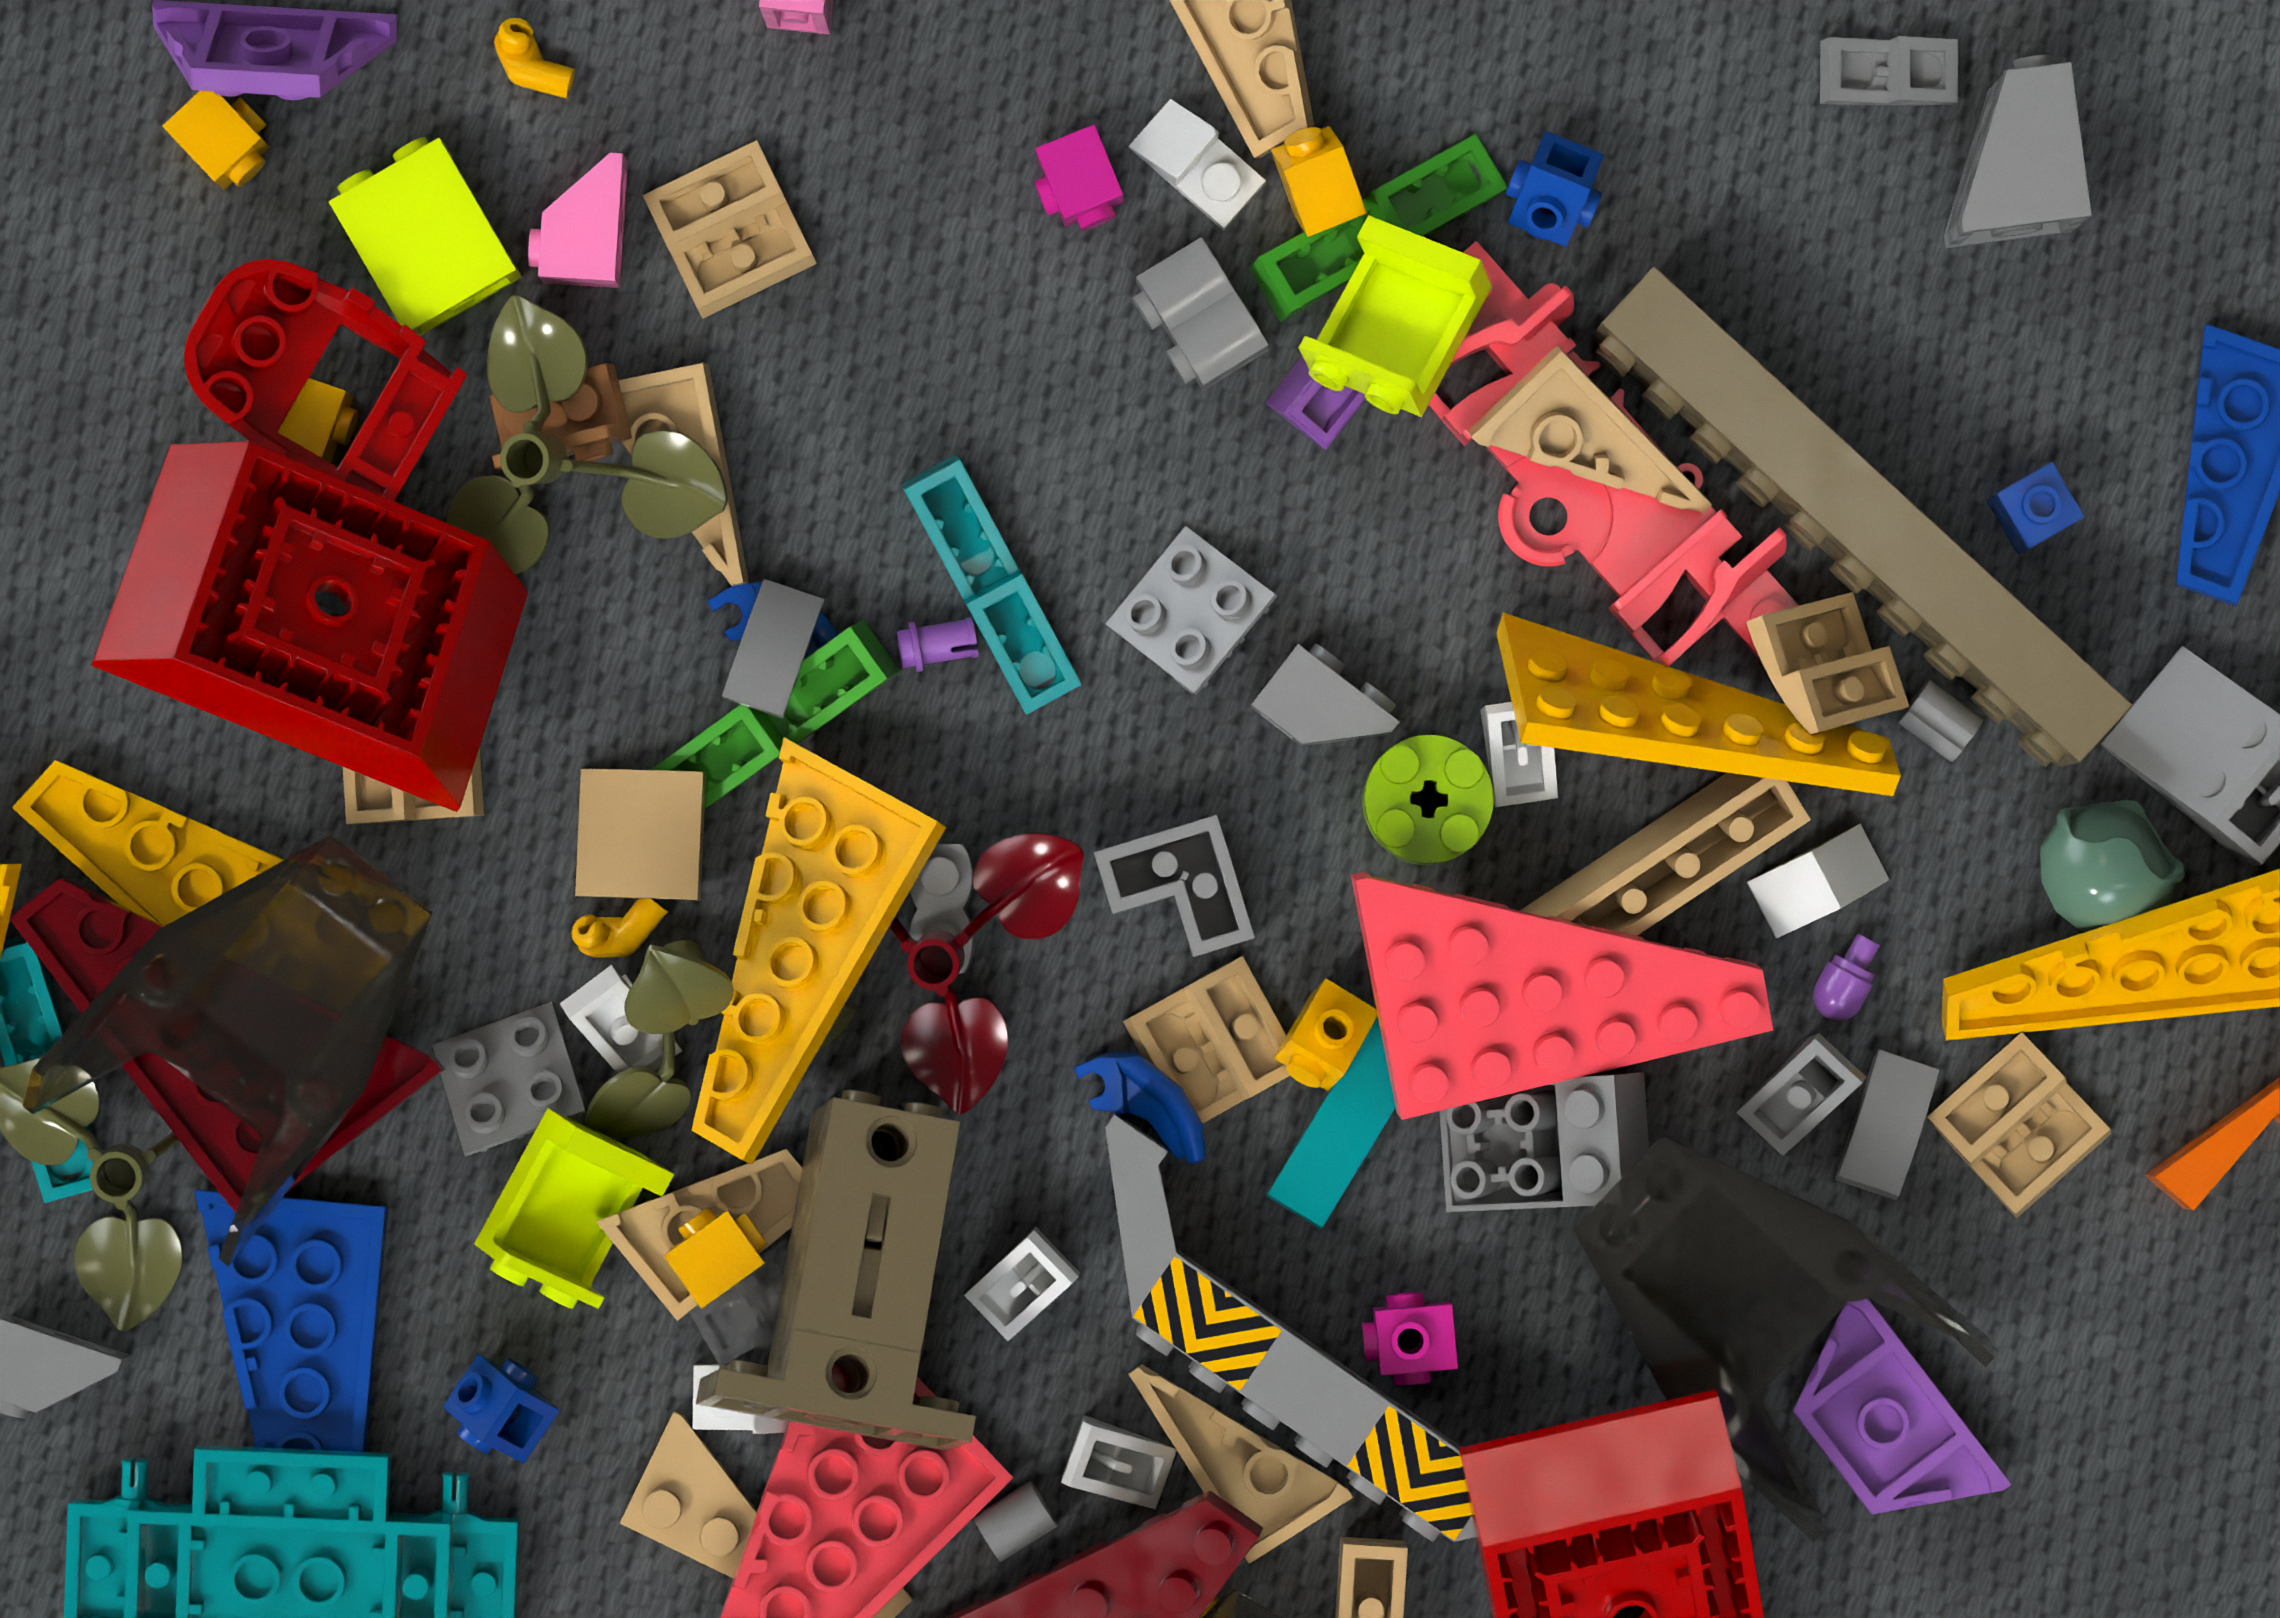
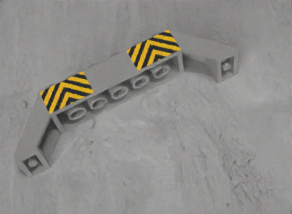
M1114 1113L1106 1124L1105 1129L1132 1318L1140 1323L1136 1328V1335L1166 1356L1175 1347L1191 1358L1192 1362L1188 1366L1190 1368L1189 1372L1215 1391L1221 1393L1228 1384L1244 1395L1245 1398L1241 1402L1243 1405L1242 1409L1274 1431L1281 1421L1298 1434L1294 1438L1295 1446L1319 1464L1327 1468L1334 1458L1350 1470L1346 1476L1350 1480L1348 1483L1372 1501L1381 1505L1385 1497L1388 1496L1403 1507L1399 1512V1515L1403 1517L1402 1521L1428 1540L1434 1542L1440 1533L1453 1542L1475 1538L1476 1533L1459 1453L1461 1446L1176 1248L1159 1164L1168 1153V1148L1118 1113Z

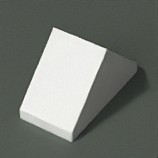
M1512 702L1484 706L1480 712L1495 807L1558 798L1554 748L1520 742Z
M1858 824L1747 881V884L1775 938H1779L1843 908L1889 881V878L1861 824Z
M1035 1227L964 1296L1009 1341L1079 1277L1080 1272Z
M1084 1415L1066 1463L1061 1483L1076 1489L1156 1510L1177 1450L1171 1446Z

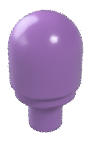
M1857 933L1844 958L1835 954L1832 961L1827 962L1813 990V1001L1821 1015L1830 1020L1844 1021L1852 1018L1859 1012L1873 987L1871 982L1875 975L1867 971L1880 947L1879 944Z

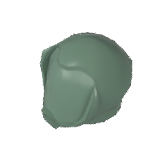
M2137 801L2099 802L2087 806L2069 807L2059 810L2056 815V824L2040 846L2041 881L2054 910L2078 930L2087 932L2170 904L2176 883L2184 878V865L2162 842L2155 827L2151 824L2144 809Z

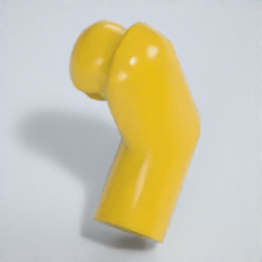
M513 17L503 21L495 36L494 44L495 51L509 80L520 87L568 99L575 76V68L544 60L533 36V29L526 20Z
M638 898L624 917H596L593 914L581 916L572 926V940L582 953L593 958L628 957L638 950L668 911L653 899Z

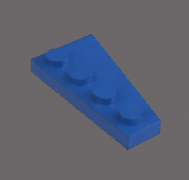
M2205 324L2176 586L2237 607L2280 493V349Z

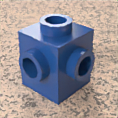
M1545 130L1532 163L1519 159L1505 195L1517 199L1508 224L1525 230L1535 238L1550 240L1567 247L1576 224L1586 228L1589 227L1603 192L1593 189L1592 186L1604 154Z
M480 1354L476 1356L443 1405V1408L462 1424L457 1434L464 1441L486 1454H489L492 1448L523 1464L560 1411L534 1388L539 1378L525 1366L511 1358H507L501 1366Z

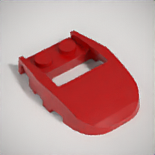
M261 259L245 263L223 277L193 324L184 350L186 375L197 398L210 412L247 440L392 501H395L468 374L458 366L453 373L423 349L426 344L423 338L405 324L401 326L374 305L375 300L352 287L348 291L319 279L316 272L287 261H276L274 259ZM339 325L401 360L341 463L336 467L277 431Z

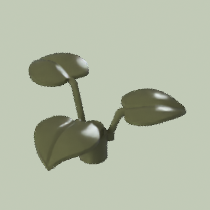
M519 295L511 296L495 322L487 355V376L495 399L505 410L512 413H523L536 406L538 410L531 421H526L523 424L524 433L512 436L502 447L500 464L507 478L498 475L475 477L466 482L453 498L446 523L490 541L517 576L529 570L539 561L548 546L550 537L548 519L541 511L529 505L534 498V491L531 485L551 483L558 479L563 472L630 478L622 492L624 512L636 529L654 538L668 539L687 535L722 513L727 505L728 495L721 470L711 455L699 443L684 434L673 431H655L642 435L634 444L631 467L621 464L568 459L565 446L561 440L551 433L541 432L542 425L551 413L549 401H566L578 393L582 387L588 371V354L582 337L567 320Z
M679 940L669 943L664 947L653 944L649 945L641 971L627 994L624 1011L627 1021L635 1029L650 1034H663L662 1065L657 1073L648 1067L635 1066L610 1078L592 1099L585 1114V1126L608 1137H639L670 1127L686 1112L691 1099L689 1087L684 1081L671 1078L675 1071V1031L687 1023L689 1025H696L699 1019L709 1018L721 1013L730 1005L734 995L730 978L723 971L706 962L702 947L697 942ZM845 1003L819 1050L836 1039L851 1022L856 1009L854 1003Z
M40 1057L0 1067V1131L9 1144L19 1154L32 1162L42 1165H60L73 1155L78 1139H80L86 1145L88 1159L94 1162L90 1171V1183L94 1192L101 1199L115 1203L116 1208L125 1213L126 1220L117 1216H104L91 1223L77 1241L74 1263L78 1279L88 1295L103 1309L119 1331H128L146 1320L161 1306L176 1284L182 1269L183 1247L175 1227L169 1221L158 1217L145 1218L138 1221L137 1209L130 1201L147 1182L150 1172L149 1163L180 1141L172 1132L144 1152L130 1144H117L104 1151L100 1148L94 1134L85 1128L97 1117L101 1103L96 1083L86 1069L76 1062L61 1057Z

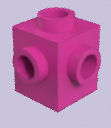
M1424 1292L1385 1295L1386 1306L1372 1307L1374 1322L1362 1323L1365 1362L1377 1361L1379 1374L1381 1376L1393 1375V1385L1395 1386L1432 1382L1431 1371L1458 1369L1453 1308L1449 1301L1425 1303ZM1409 1328L1418 1330L1419 1340L1414 1347L1404 1349L1398 1346V1337L1402 1331Z

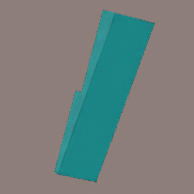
M957 454L902 483L901 486L1025 714L1027 715L1081 686L1082 684ZM1055 677L1053 682L1049 684L1047 687L1041 689L1035 688L1038 685Z
M22 935L5 940L0 960V1051L5 1066L40 1057H61L74 1062L50 971ZM90 1123L85 1128L94 1134L92 1125ZM78 1139L73 1155L65 1163L60 1165H42L31 1161L44 1203L93 1190L90 1183V1171L94 1162L88 1159V1150L85 1143ZM83 1171V1173L80 1176L74 1179L66 1180L60 1178L62 1176Z
M1378 1016L1348 1070L1328 1091L1266 1195L1269 1199L1318 1229L1324 1226L1396 1108Z

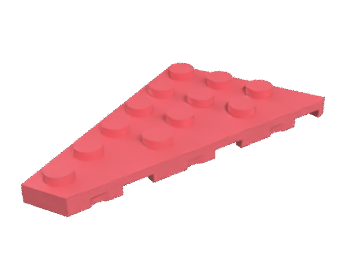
M1366 872L1351 875L1396 1112L1402 1120L1773 1031L1763 970L1756 963L1730 957L1720 958L1707 955L1704 951L1687 947L1681 949L1647 941L1640 936L1602 927H1587L1574 924L1570 920L1550 915L1549 917L1510 909L1507 905L1460 894L1450 895L1437 892L1433 888L1413 884L1412 886L1377 878Z
M834 1364L832 1367V1380L841 1391L847 1393L849 1377L841 1366ZM917 1377L913 1401H920L921 1396L936 1397ZM788 1422L720 1618H873L1013 1479V1476L974 1435L972 1442L946 1451Z

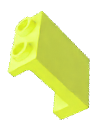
M426 137L418 138L401 147L393 154L395 163L375 175L371 169H366L349 177L337 187L340 195L328 201L398 323L401 326L405 324L419 336L424 335L522 278L511 256L505 250L452 159L447 146L440 138L429 143Z
M1368 215L1357 235L1364 255L1318 339L1315 340L1304 336L1298 348L1309 368V375L1319 384L1334 391H1342L1345 386L1365 394L1364 397L1372 405L1390 414H1398L1402 409L1422 417L1487 298L1492 285L1480 259Z
M547 1108L474 1245L494 1259L489 1269L506 1280L524 1287L528 1278L542 1283L539 1290L540 1293L565 1307L573 1309L577 1301L580 1300L599 1309L605 1297L592 1288V1282L613 1242L596 1221L633 1207L643 1188L663 1197L674 1173L647 1155Z

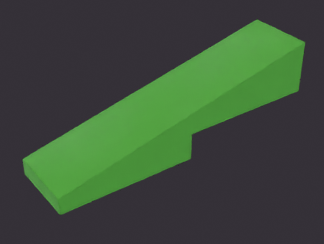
M1474 134L1371 191L1362 199L1367 214L1310 237H1307L1305 232L1259 256L1249 267V270L1279 321L1283 322L1349 282L1364 255L1357 235L1368 215L1426 238L1506 191L1508 187L1477 134ZM1468 163L1472 164L1478 170L1480 175V183L1477 180L1475 174L1473 173Z
M863 619L848 627L803 660L784 719L740 704L651 770L705 772L706 810L778 759L784 737L799 744L898 674L900 670Z

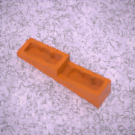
M2280 1077L2151 1169L2145 1176L2180 1207L2194 1211L2272 1119L2280 1124Z

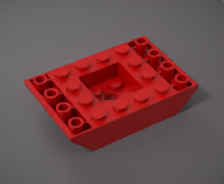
M242 441L172 444L164 459L91 666L457 812L462 805L528 591L490 541L255 443ZM318 592H330L338 596L345 606V615L330 616L324 613L315 601V594Z
M1716 1389L1459 1448L1493 1618H1614L1619 1610L1632 1605L1645 1608L1638 1618H1764L1742 1486Z

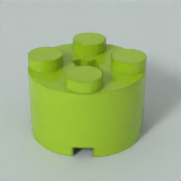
M1439 735L1414 736L1400 741L1388 749L1376 761L1368 773L1362 794L1363 815L1375 840L1396 858L1419 865L1443 863L1471 849L1487 829L1494 804L1491 779L1479 756L1462 743ZM1424 782L1434 784V794L1444 796L1445 799L1444 806L1435 808L1431 818L1422 817L1421 806L1411 804L1410 801L1411 794L1422 791Z

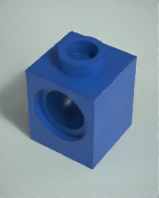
M2053 462L1986 499L2017 554L2034 547L2084 518L2083 513Z

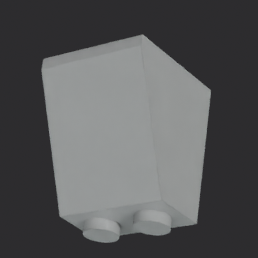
M2035 55L2016 59L2013 61L2014 68L2003 71V75L1988 90L1944 233L1945 248L2070 233L2092 216L2071 62L2053 64L2052 55Z

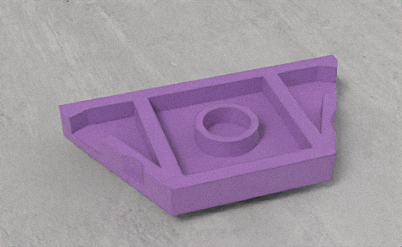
M153 0L152 3L153 27L192 90L213 91L217 95L227 97L251 93L277 95L285 100H301L307 97L321 98L397 42L398 39L397 14Z
M1858 1286L1851 1291L1792 1412L1868 1512L1873 1515L2007 1489L2011 1483L1861 1288Z

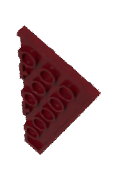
M65 878L56 880L10 916V921L243 1224L255 1218L445 1070L438 1059Z
M1210 1490L1183 1503L1181 1508L1169 1514H1160L1143 1522L1142 1526L1109 1543L1103 1541L1060 1562L1057 1568L1046 1573H1037L1022 1580L1017 1587L986 1602L983 1600L978 1601L945 1618H1200L1258 1540L1263 1527Z

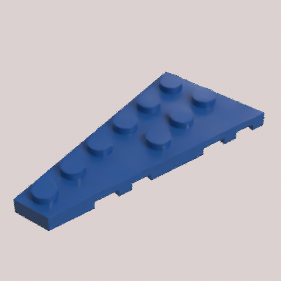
M194 1190L198 1210L202 1213L209 1243L207 1249L212 1270H215L224 1311L222 1313L245 1410H248L255 1440L253 1446L259 1448L366 1452L389 1206L282 1196L251 1221L243 1224L217 1190Z

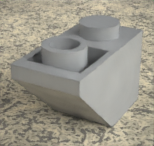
M1316 643L1310 651L1297 644L1250 706L1251 709L1299 746L1390 735L1400 723L1390 714L1396 706L1393 701L1367 682L1360 690L1355 688L1339 675L1346 666Z

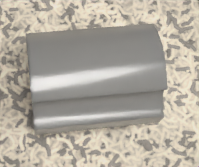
M1929 679L1911 700L1909 707L1903 711L1897 723L1948 761L1953 762L1974 737L1984 719Z
M1031 1481L985 1508L973 1518L985 1541L1000 1562L1058 1527L1053 1514Z

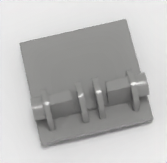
M1185 526L1105 624L1171 675L1185 690L1197 695L1202 688L1208 686V680L1226 658H1231L1235 647L1239 643L1242 644L1244 642V636L1262 614H1267L1270 610L1268 607L1276 599L1277 595Z
M552 1001L432 1045L436 1059L445 1068L440 1074L465 1156L480 1151L482 1153L489 1151L491 1147L516 1138L518 1140L525 1138V1135L535 1132L547 1108L573 1120L579 1118V1115L587 1113L586 1108L589 1107L582 1085L577 1083Z

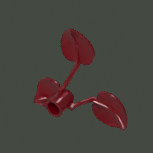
M1025 833L1004 838L988 848L977 861L972 873V884L978 895L990 903V905L983 909L957 935L954 936L949 932L937 930L926 933L917 941L910 936L897 917L893 919L889 926L901 942V949L909 953L907 968L912 980L924 989L936 990V993L939 996H944L946 1003L938 1001L924 1003L910 1015L903 1027L901 1036L904 1060L914 1076L924 1086L939 1096L956 1114L961 1115L969 1111L990 1090L1003 1067L1009 1045L1007 1023L996 1004L988 998L981 996L967 998L958 1003L957 994L950 986L964 964L965 953L963 946L996 914H998L1002 926L1008 933L1022 939H1043L1052 936L1062 929L1073 915L1079 900L1084 852L1077 843L1061 836L1048 833Z

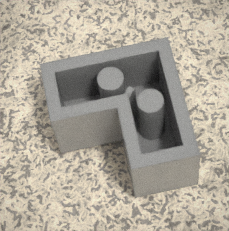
M1217 815L1094 852L1113 915L1174 897L1192 957L1255 938Z

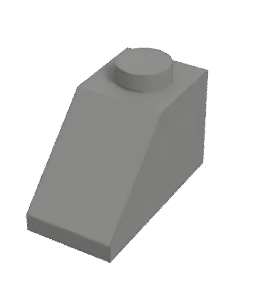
M12 1315L0 1318V1413L26 1419L28 1411L36 1413L47 1409L128 1368L132 1355Z

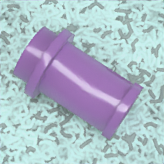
M972 617L917 628L915 622H909L908 629L896 631L903 669L915 667L917 673L923 672V665L967 657H979Z

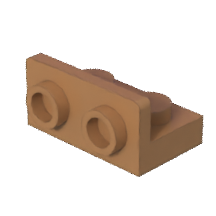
M604 363L588 368L585 380L578 393L566 401H549L551 413L541 427V432L551 433L558 437L565 446L567 456L575 455L576 460L593 461L613 455L612 444L632 439L615 365ZM490 395L501 447H503L509 438L516 434L524 433L523 424L526 421L532 420L537 413L538 407L536 406L523 413H512L505 410L495 399L494 395ZM500 454L492 456L495 469H502Z

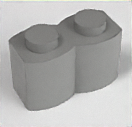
M1202 237L1136 277V282L1141 292L1132 297L1150 329L1153 330L1162 324L1175 346L1167 350L1166 354L1185 384L1196 379L1204 391L1268 351V343Z
M937 844L912 886L910 893L917 911L912 919L909 934L914 940L918 941L926 933L937 930L946 931L955 936L971 922L965 909L973 892V864L968 850L963 844ZM974 936L963 946L965 960L959 973H966L971 964L974 953Z

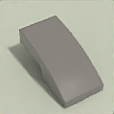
M1897 36L1891 40L1828 37L1820 41V104L1921 106L1958 103V39Z
M764 579L742 636L722 698L784 719L825 599Z
M1880 1049L1877 1051L1869 1070L1857 1116L1852 1121L1836 1176L1837 1181L1894 1200L1898 1199L1924 1125L1939 1069Z

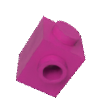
M1095 124L1035 148L1036 158L1044 177L1035 180L1034 184L1047 216L1059 212L1065 227L1078 222L1081 231L1097 227L1116 217L1113 207L1124 203L1123 193Z

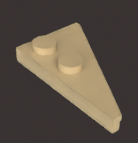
M1558 345L1468 430L1470 436L1480 445L1486 447L1490 445L1527 456L1530 461L1548 467L1558 466L1570 470L1573 475L1619 490L1623 487L1657 498L1660 503L1681 510L1691 509L1704 513L1712 505L1708 498Z
M700 363L618 380L632 439L621 442L631 456L635 442L642 435L655 431H673L695 440L717 463L727 489V505L722 513L713 517L692 533L704 548L702 551L716 570L722 572L731 586L749 584L709 365Z
M1141 1364L1128 1372L1202 1491L1205 1493L1211 1490L1263 1527L1260 1537L1245 1556L1249 1564L1353 1498L1345 1485L1145 1365Z
M674 1411L620 1524L734 1578L757 1509L748 1497L741 1492L731 1479L728 1471L714 1457L694 1429H692L691 1423L684 1414Z

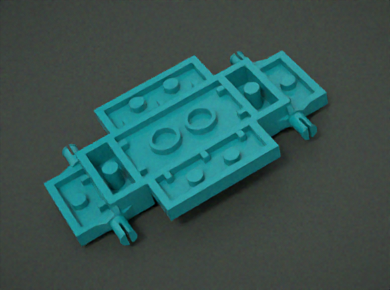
M198 1445L194 1449L192 1504L164 1503L153 1497H147L149 1459L139 1458L136 1461V1457L121 1459V1496L109 1500L72 1499L68 1503L64 1618H517L521 1518L485 1517L476 1512L468 1511L470 1473L460 1471L458 1473L456 1496V1471L442 1473V1510L440 1509L428 1514L392 1513L389 1517L391 1453Z

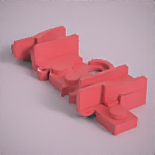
M1477 241L1463 253L1482 261L1492 288L1450 366L1485 349L1507 376L1471 393L1451 410L1436 393L1428 405L1464 446L1473 440L1468 430L1557 345L1587 376L1600 367L1598 361L1582 360L1574 352L1575 342L1571 338L1567 339L1558 328L1574 311V293L1567 285L1561 289L1557 284H1546L1528 299ZM1618 389L1610 399L1658 447L1623 407L1624 390ZM1490 445L1487 447L1518 483L1510 495L1503 493L1498 508L1499 528L1507 546L1526 562L1544 567L1566 564L1564 558L1578 551L1619 597L1618 600L1608 607V610L1654 662L1663 664L1665 667L1670 666L1721 619L1726 622L1761 662L1746 621L1764 614L1799 606L1767 570L1785 554L1787 549V534L1780 527L1773 531L1732 568L1725 560L1722 562L1719 557L1741 539L1742 535L1727 520V515L1722 509L1716 512L1710 506L1704 513L1691 509L1681 510L1660 503L1657 498L1623 487L1619 490L1573 475L1570 470L1558 466L1548 467L1530 461L1527 456ZM1690 463L1677 466L1682 473L1690 474L1693 478V484L1698 489L1701 488L1703 475L1697 466ZM1553 498L1561 502L1565 507L1567 521L1564 528L1557 534L1543 535L1532 527L1529 518L1530 510L1538 500ZM1683 574L1704 597L1706 602L1687 630L1667 650L1663 651L1642 628V625L1662 606Z

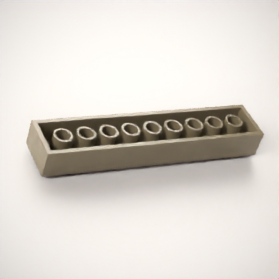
M1653 267L1595 331L1591 338L1600 347L1594 353L1610 371L1620 378H1623L1628 372L1631 373L1647 388L1641 397L1657 414L1667 421H1670L1675 415L1694 431L1688 438L1689 442L1705 458L1714 464H1717L1721 459L1729 463L1741 474L1735 483L1745 495L1762 508L1768 502L1777 507L1788 518L1782 526L1794 540L1809 551L1817 545L1835 561L1829 569L1842 584L1856 594L1865 589L1882 604L1876 611L1878 616L1902 637L1911 632L1929 647L1923 656L1947 679L1953 680L1957 675L1972 686L1976 692L1970 699L1986 716L1998 724L2003 719H2006L2024 735L2018 740V744L2044 767H2047L2050 762L2057 764L2059 767L2080 763L2132 707L2128 700L1656 267Z

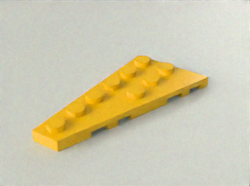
M1504 612L1502 613L1496 634L1521 743L1894 796L1901 774L1890 739L1850 725L1810 735L1797 721L1786 704L1669 666L1665 667L1663 664Z
M785 737L783 738L779 760L783 762L777 791L776 793H770L765 815L770 821L762 855L755 857L733 955L737 957L732 978L734 995L730 1005L721 1012L724 1017L716 1051L709 1054L691 1130L751 1165L761 1151L946 829L944 825Z
M54 760L12 807L119 905L344 1014L347 1013L428 923L61 761Z
M2280 869L1944 978L1941 1019L1945 1040L2280 1007Z

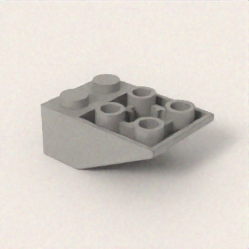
M2181 646L2100 745L2244 865H2262L2280 844V714L2191 651Z
M1644 1072L1587 1075L1439 1111L1446 1212L1623 1205L1653 1200Z

